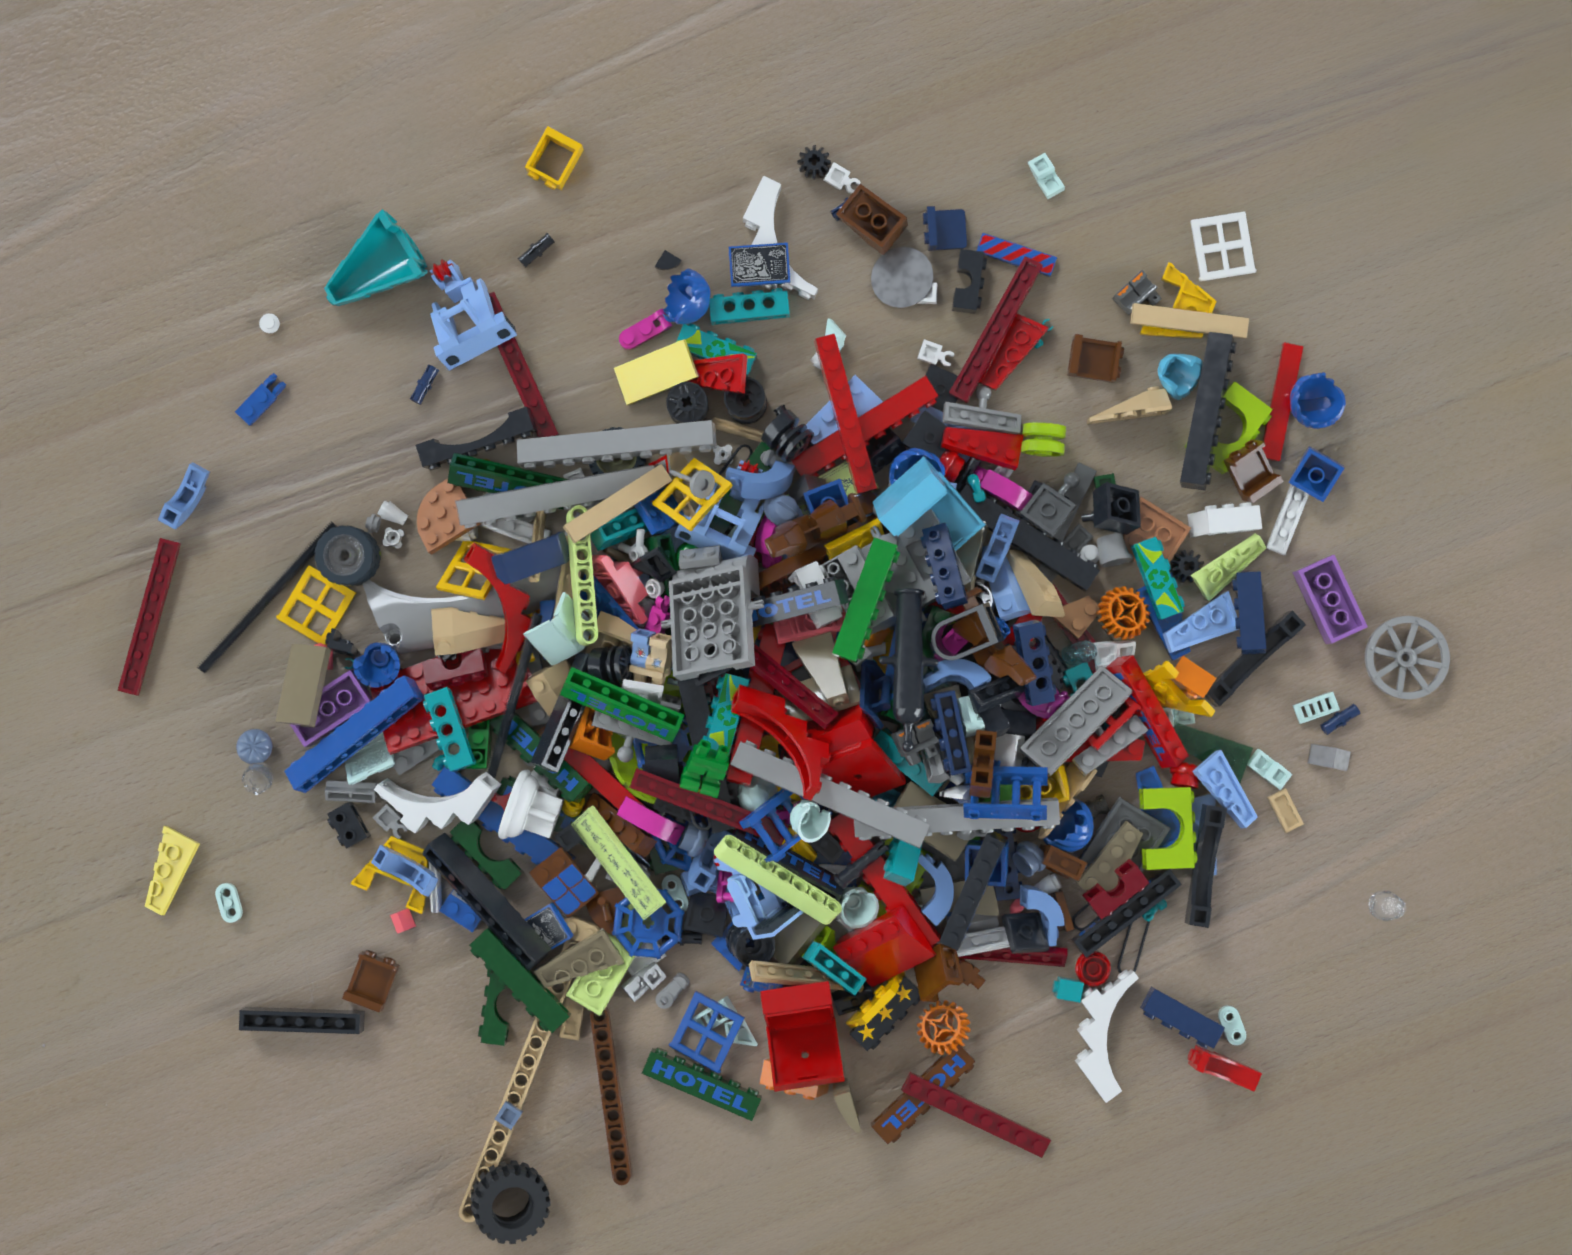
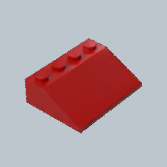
M903 905L874 919L869 925L857 928L841 936L833 947L840 959L865 977L866 982L872 987L936 956L935 951Z

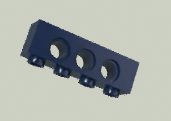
M1032 620L1012 625L1017 652L1036 675L1035 680L1024 685L1026 687L1024 690L1026 703L1036 706L1055 701L1056 687L1051 679L1053 669L1048 661L1050 651L1048 645L1045 644L1046 628L1044 624L1038 620ZM1032 638H1035L1036 643L1030 648L1029 642ZM1038 658L1039 664L1033 667V660ZM1041 677L1042 684L1039 687H1037L1036 681L1038 678Z

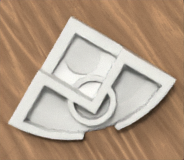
M1104 641L1093 643L1096 671L1101 666L1107 667L1118 657L1134 655L1136 642Z
M959 785L945 789L939 793V796L970 800V785Z

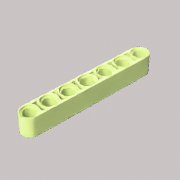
M581 505L573 507L566 515V522L569 523L575 519L573 516L574 511L583 514L587 509ZM590 534L575 544L568 535L576 640L580 645L587 646L594 643L598 638ZM577 551L583 552L584 560L577 558ZM579 571H583L586 574L585 581L578 577ZM580 591L587 593V601L580 598ZM582 611L588 612V614H589V620H588V621H585V620L582 618V616H581ZM584 631H588L591 634L590 641L584 639Z
M725 835L714 849V854L720 861L822 924H830L842 911L841 904L836 899L774 861L766 863L764 860L766 858L765 855L732 835Z

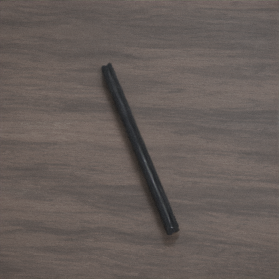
M330 521V525L327 524L325 526L326 529L323 528V532L320 531V536L317 535L316 539L312 541L313 543L310 542L308 544L310 547L307 546L306 550L302 552L303 554L300 553L298 555L299 558L295 559L296 561L292 563L291 567L288 566L289 569L285 570L286 572L282 574L281 578L278 577L279 580L275 581L276 583L272 585L273 587L270 586L268 588L269 591L265 592L266 594L262 596L263 598L260 597L258 599L259 602L257 601L256 605L253 604V609L250 608L249 612H246V616L243 615L244 618L240 619L239 623H236V627L233 626L234 629L232 631L229 630L230 632L226 634V638L223 637L224 640L222 642L219 641V645H216V649L213 648L214 651L212 653L209 652L210 654L206 656V660L203 659L204 662L202 664L199 663L200 665L197 668L200 671L207 672L210 666L212 667L216 663L215 661L219 660L220 656L226 652L225 650L229 649L232 643L236 641L237 637L241 636L247 626L249 627L252 621L261 614L262 610L271 603L272 599L276 598L277 594L283 590L282 588L286 587L287 583L294 578V575L298 574L297 572L304 567V564L306 565L307 561L314 556L315 547L322 535L331 528L338 527L335 523Z
M535 612L532 614L534 616H531L533 619L529 623L531 625L528 626L530 627L528 628L529 630L541 624L543 617L541 614ZM528 639L524 640L526 643L522 647L524 650H521L523 652L520 655L522 657H519L521 658L519 659L520 662H518L520 664H517L519 667L515 671L517 674H514L516 676L513 679L515 681H512L514 682L512 683L513 686H511L513 688H510L512 689L510 690L511 693H509L511 695H508L510 698H507L509 700L506 702L508 705H505L507 706L505 707L506 710H504L506 712H503L505 713L503 714L504 717H502L504 719H501L503 720L501 721L502 724H500L502 726H499L498 730L500 731L497 733L499 736H496L498 738L495 740L497 743H494L496 745H494L495 748L493 747L494 750L492 751L494 752H492V757H490L492 759H490L491 762H489L490 764L487 767L489 769L486 771L494 779H496L495 777L504 751L503 748H505L511 722L521 694L520 691L523 687L529 661L533 653L534 646Z

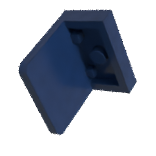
M927 206L926 212L923 213L922 217L923 225H926L927 232H924V244H928V251L966 248L965 211L963 209L935 211V206Z

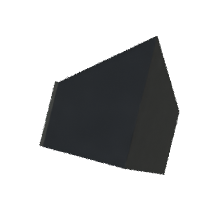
M662 546L653 549L630 564L632 568L657 579L660 583L677 573Z

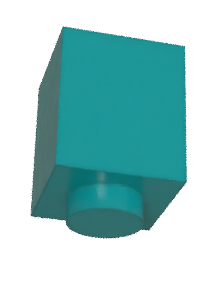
M1058 976L1057 981L1054 980L1052 992L1055 993L1054 996L1058 999L1080 1003L1084 983L1080 980Z

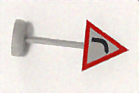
M669 454L648 464L654 465V467L662 464L671 479V475L690 482V491L697 498H706L711 494L715 486V479L711 472L701 470L692 477L671 470Z

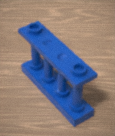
M993 766L991 804L979 803V797L971 796L970 803L963 804L964 818L1047 820V805H1041V786H1048V767ZM972 772L965 773L966 784H970ZM1000 784L1012 785V804H999ZM1021 785H1033L1032 805H1020Z
M783 788L739 822L743 829L748 827L755 828L770 850L771 854L764 859L766 863L770 861L778 862L785 857L784 852L801 840L797 833L792 837L776 813V807L780 804L781 806L784 805L789 814L794 808L790 801V796L794 793ZM765 815L770 817L786 841L779 848H777L761 824V819Z

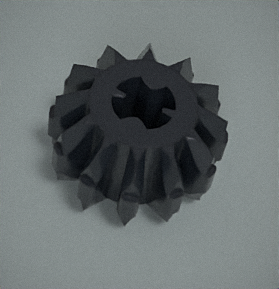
M813 145L811 151L808 147H805L806 153L800 152L799 156L801 159L797 161V164L801 165L799 168L800 172L806 171V178L810 174H812L813 180L816 179V174L822 178L823 172L829 171L827 166L831 164V160L827 159L829 157L828 152L823 153V147H820L817 151L816 145ZM812 159H816V165H812Z
M1183 550L1181 555L1178 553L1174 555L1176 560H1172L1170 563L1176 567L1171 568L1170 571H1177L1174 578L1177 579L1181 576V583H1185L1186 579L1189 583H1193L1191 575L1201 569L1199 566L1203 565L1204 561L1198 562L1197 560L1201 555L1198 554L1193 557V550H1190L1188 554L1186 550ZM1184 563H1190L1191 566L1189 568L1191 570H1185L1184 567L1186 565Z

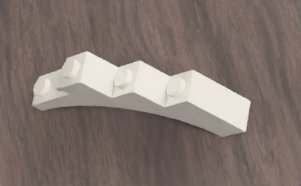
M763 176L743 216V223H745L747 228L753 231L758 229L752 245L777 243L774 231V212L781 191V184ZM789 265L790 283L781 284V287L788 291L793 289L799 292L798 295L805 299H815L818 288L802 279ZM778 284L761 286L770 290L771 288L776 289Z
M485 772L477 777L465 791L451 796L427 797L415 794L399 787L388 778L377 784L374 791L382 799L389 802L396 811L404 815L400 821L408 830L417 833L426 826L429 820L435 826L443 829L453 821L456 815L462 822L468 825L479 818L501 784Z
M1132 970L1121 972L1117 976L1119 979L1113 983L1111 981L1106 983L1101 988V992L1095 987L1092 989L1088 987L1082 992L1081 1003L1092 1018L1090 1020L1089 1018L1083 1020L1079 1024L1080 1027L1077 1031L1090 1047V1050L1087 1051L1085 1049L1080 1052L1075 1062L1105 1103L1122 1092L1109 1065L1107 1030L1117 1002L1125 991L1139 979Z

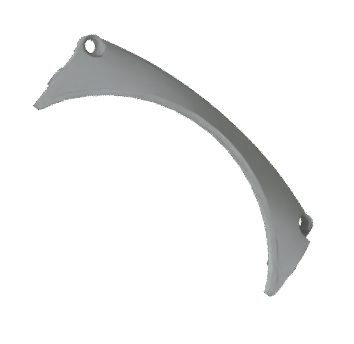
M602 499V500H596L594 505H589V506H584V507H585V508L587 509V511H588L589 509H591V508L594 507L595 505H597V504H599L600 502H602L603 499ZM577 512L574 518L580 516L581 514ZM591 540L592 555H607L612 561L616 560V558L604 553L603 550L597 551ZM620 543L610 547L618 550V546ZM561 565L541 572L537 583L529 582V577L510 583L530 595L529 606L526 610H522L523 613L528 615L540 609L541 601L556 600ZM581 571V580L585 574L583 571ZM369 579L362 583L377 625L383 632L387 644L395 649L397 654L434 648L431 609L453 607L458 608L459 611L469 613L472 611L477 612L478 615L488 617L492 615L504 618L502 604L494 587L491 588L485 600L468 596L449 598L411 597L382 588Z

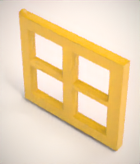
M693 458L680 473L689 476L694 469L711 472L715 483L721 487L709 500L695 497L691 493L690 487L683 483L684 480L675 477L660 495L652 501V505L689 531H693L696 525L733 486L731 482L696 458ZM678 489L686 497L675 509H672L664 502ZM692 499L702 507L688 520L679 512Z
M462 541L461 546L438 582L437 590L485 600L492 588V584L487 579L481 590L468 588L475 573H481L469 564L461 562L473 542L496 554L505 553L512 549L476 541ZM456 569L469 572L461 586L448 583Z
M308 565L276 618L313 641L325 644L327 633H331L332 628L336 629L357 593L344 585L328 581L327 578L321 575L319 570ZM311 576L326 584L317 601L302 593ZM330 588L345 595L336 612L321 604ZM297 600L312 608L303 624L288 616ZM317 611L331 619L322 636L307 628Z

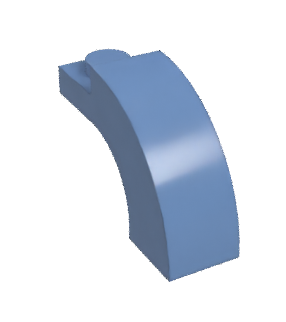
M193 462L190 463L179 489L168 502L164 503L158 520L173 529L181 526L202 498L206 489L204 485L210 471Z
M1000 514L975 576L992 583L995 582L1014 538L1019 520Z
M965 659L943 660L938 662L937 666H934V673L930 672L923 677L924 693H927L943 683L952 681L959 682L971 690L989 683L991 676L985 669L974 662Z
M711 830L705 848L699 855L694 856L688 874V883L704 893L708 891L716 878V865L713 860L715 847L725 835L733 836V833L728 830L714 834Z
M1020 885V904L1026 909H1037L1039 911L1049 946H1057V939L1059 937L1057 926H1064V917L1060 906L1050 895L1039 888L1031 885Z

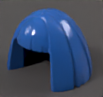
M375 642L366 647L364 655L354 659L353 669H355V675L361 683L366 686L370 685V687H380L391 683L397 677L400 669V659L395 649L384 642Z

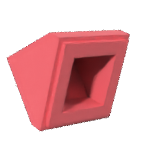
M408 908L390 915L397 934L416 927L411 911Z

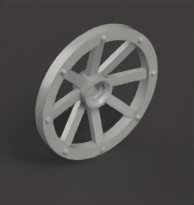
M1401 616L1382 623L1372 633L1366 645L1365 665L1370 679L1382 692L1395 698L1416 699L1430 694L1443 682L1449 669L1450 652L1446 639L1436 626L1419 617ZM1410 623L1411 627L1403 648L1392 626ZM1418 626L1426 629L1434 637L1415 649H1411ZM1385 631H1387L1397 652L1375 647L1378 639ZM1438 643L1441 663L1417 658V654ZM1374 653L1394 658L1395 661L1377 672L1374 665ZM1403 655H1406V657H1407V660H1406V661H1403V659H1402V656H1403ZM1414 664L1438 668L1439 671L1433 681L1427 684ZM1397 666H1400L1395 690L1384 683L1381 677ZM1406 668H1408L1422 689L1414 692H1403Z

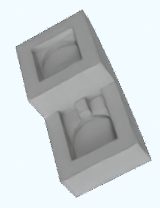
M653 962L634 974L620 987L635 1002L649 988L654 990L667 976Z

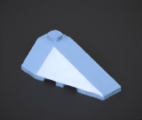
M988 546L983 548L982 557ZM1006 557L995 582H989L1000 619L1008 621L1029 614L1031 611Z

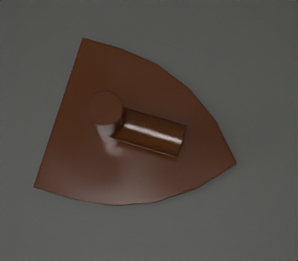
M619 887L599 892L600 894L586 904L589 915L595 924L601 929L604 928L611 935L614 928L616 910L614 906L625 898L624 893Z

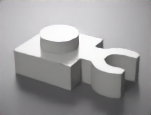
M389 803L373 817L386 832L391 828L397 839L402 837L398 832L399 828H403L406 832L408 831L406 826L398 821L402 816Z

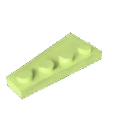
M1255 533L1193 573L1191 577L1204 598L1210 601L1236 577V573L1242 572L1266 549V546L1261 537Z

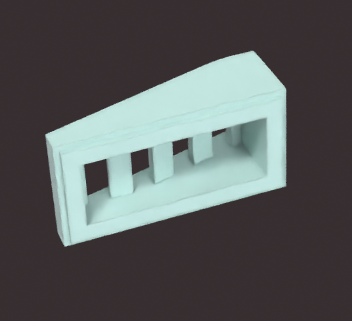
M1327 692L1292 705L1299 724L1340 710L1333 692ZM1326 698L1328 699V702H1329L1330 707H1331V708H1329V709H1328V706H1327L1326 701H1325ZM1317 701H1320L1321 706L1323 708V711L1321 712L1317 704ZM1311 703L1314 708L1315 714H1312L1309 706V704ZM1302 706L1305 707L1308 717H1304L1301 709Z
M728 996L718 1001V1003L737 1013ZM708 1007L692 1017V1019L704 1025L701 1020L703 1016L708 1024L710 1017L707 1013H710L712 1016L714 1010ZM721 1015L722 1018L720 1019L718 1016L712 1029L729 1020V1018Z

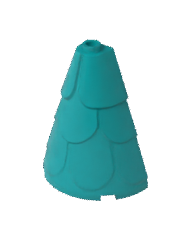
M382 209L374 216L364 233L357 239L345 260L341 261L324 288L327 293L326 298L333 306H342L369 298L372 294L393 289L395 286L417 280L428 273V270L425 269L427 268L426 261L415 242L404 228L402 229L396 225L397 220Z

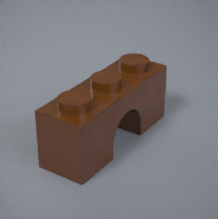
M976 730L969 796L990 798L997 732Z

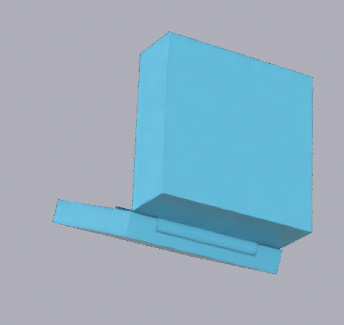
M924 456L873 501L879 521L893 536H899L925 512L931 509L936 517L940 519V524L945 522L948 526L955 551L986 525L944 475L938 472Z

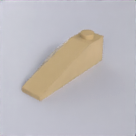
M1008 550L1006 557L1032 615L1064 617L1063 606L1054 585L1022 551Z

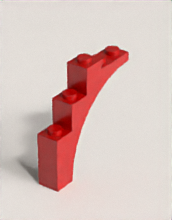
M473 542L464 560L490 581L502 604L505 619V635L495 666L499 671L506 673L507 669L512 668L517 651L520 652L525 643L524 639L526 637L523 633L529 631L528 628L530 627L528 626H531L529 623H531L530 621L533 618L522 612V610H526L529 606L530 595L510 583L504 584L499 580L491 559L496 553Z
M740 684L732 697L731 712L758 724L785 748L799 772L803 785V798L811 801L815 794L820 792L822 782H820L822 769L825 764L829 763L831 757L829 743L808 737L809 730H807L806 720L786 715L785 698Z

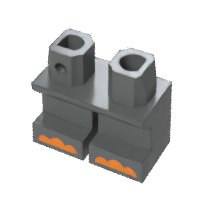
M1141 270L1112 299L1129 315L1132 312V304H1141L1146 300L1150 305L1155 306L1162 298L1156 291L1158 287L1152 284L1147 278V274Z
M924 719L913 725L912 742L914 748L910 752L902 749L904 729L891 734L900 756L905 757L910 766L921 762L918 751L922 749L927 758L939 754L936 745L939 740L934 734L931 719Z

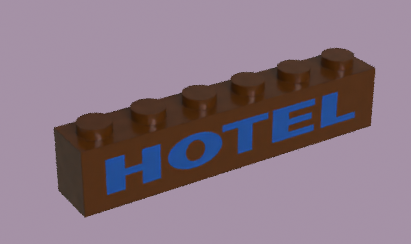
M957 1045V1052L951 1049V1055L945 1052L921 1077L946 1089L949 1086L952 1088L960 1081L959 1077L963 1073L967 1074L974 1068L973 1063L975 1060L962 1046ZM903 1092L871 1122V1127L887 1144L891 1141L895 1143L901 1137V1132L905 1128H911L916 1122L915 1118L920 1114L924 1115L931 1107L929 1104Z

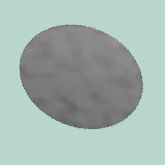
M898 247L887 251L885 255H882L876 261L871 274V284L876 296L885 304L897 308L909 307L920 302L928 294L933 282V269L930 261L922 252L910 247Z

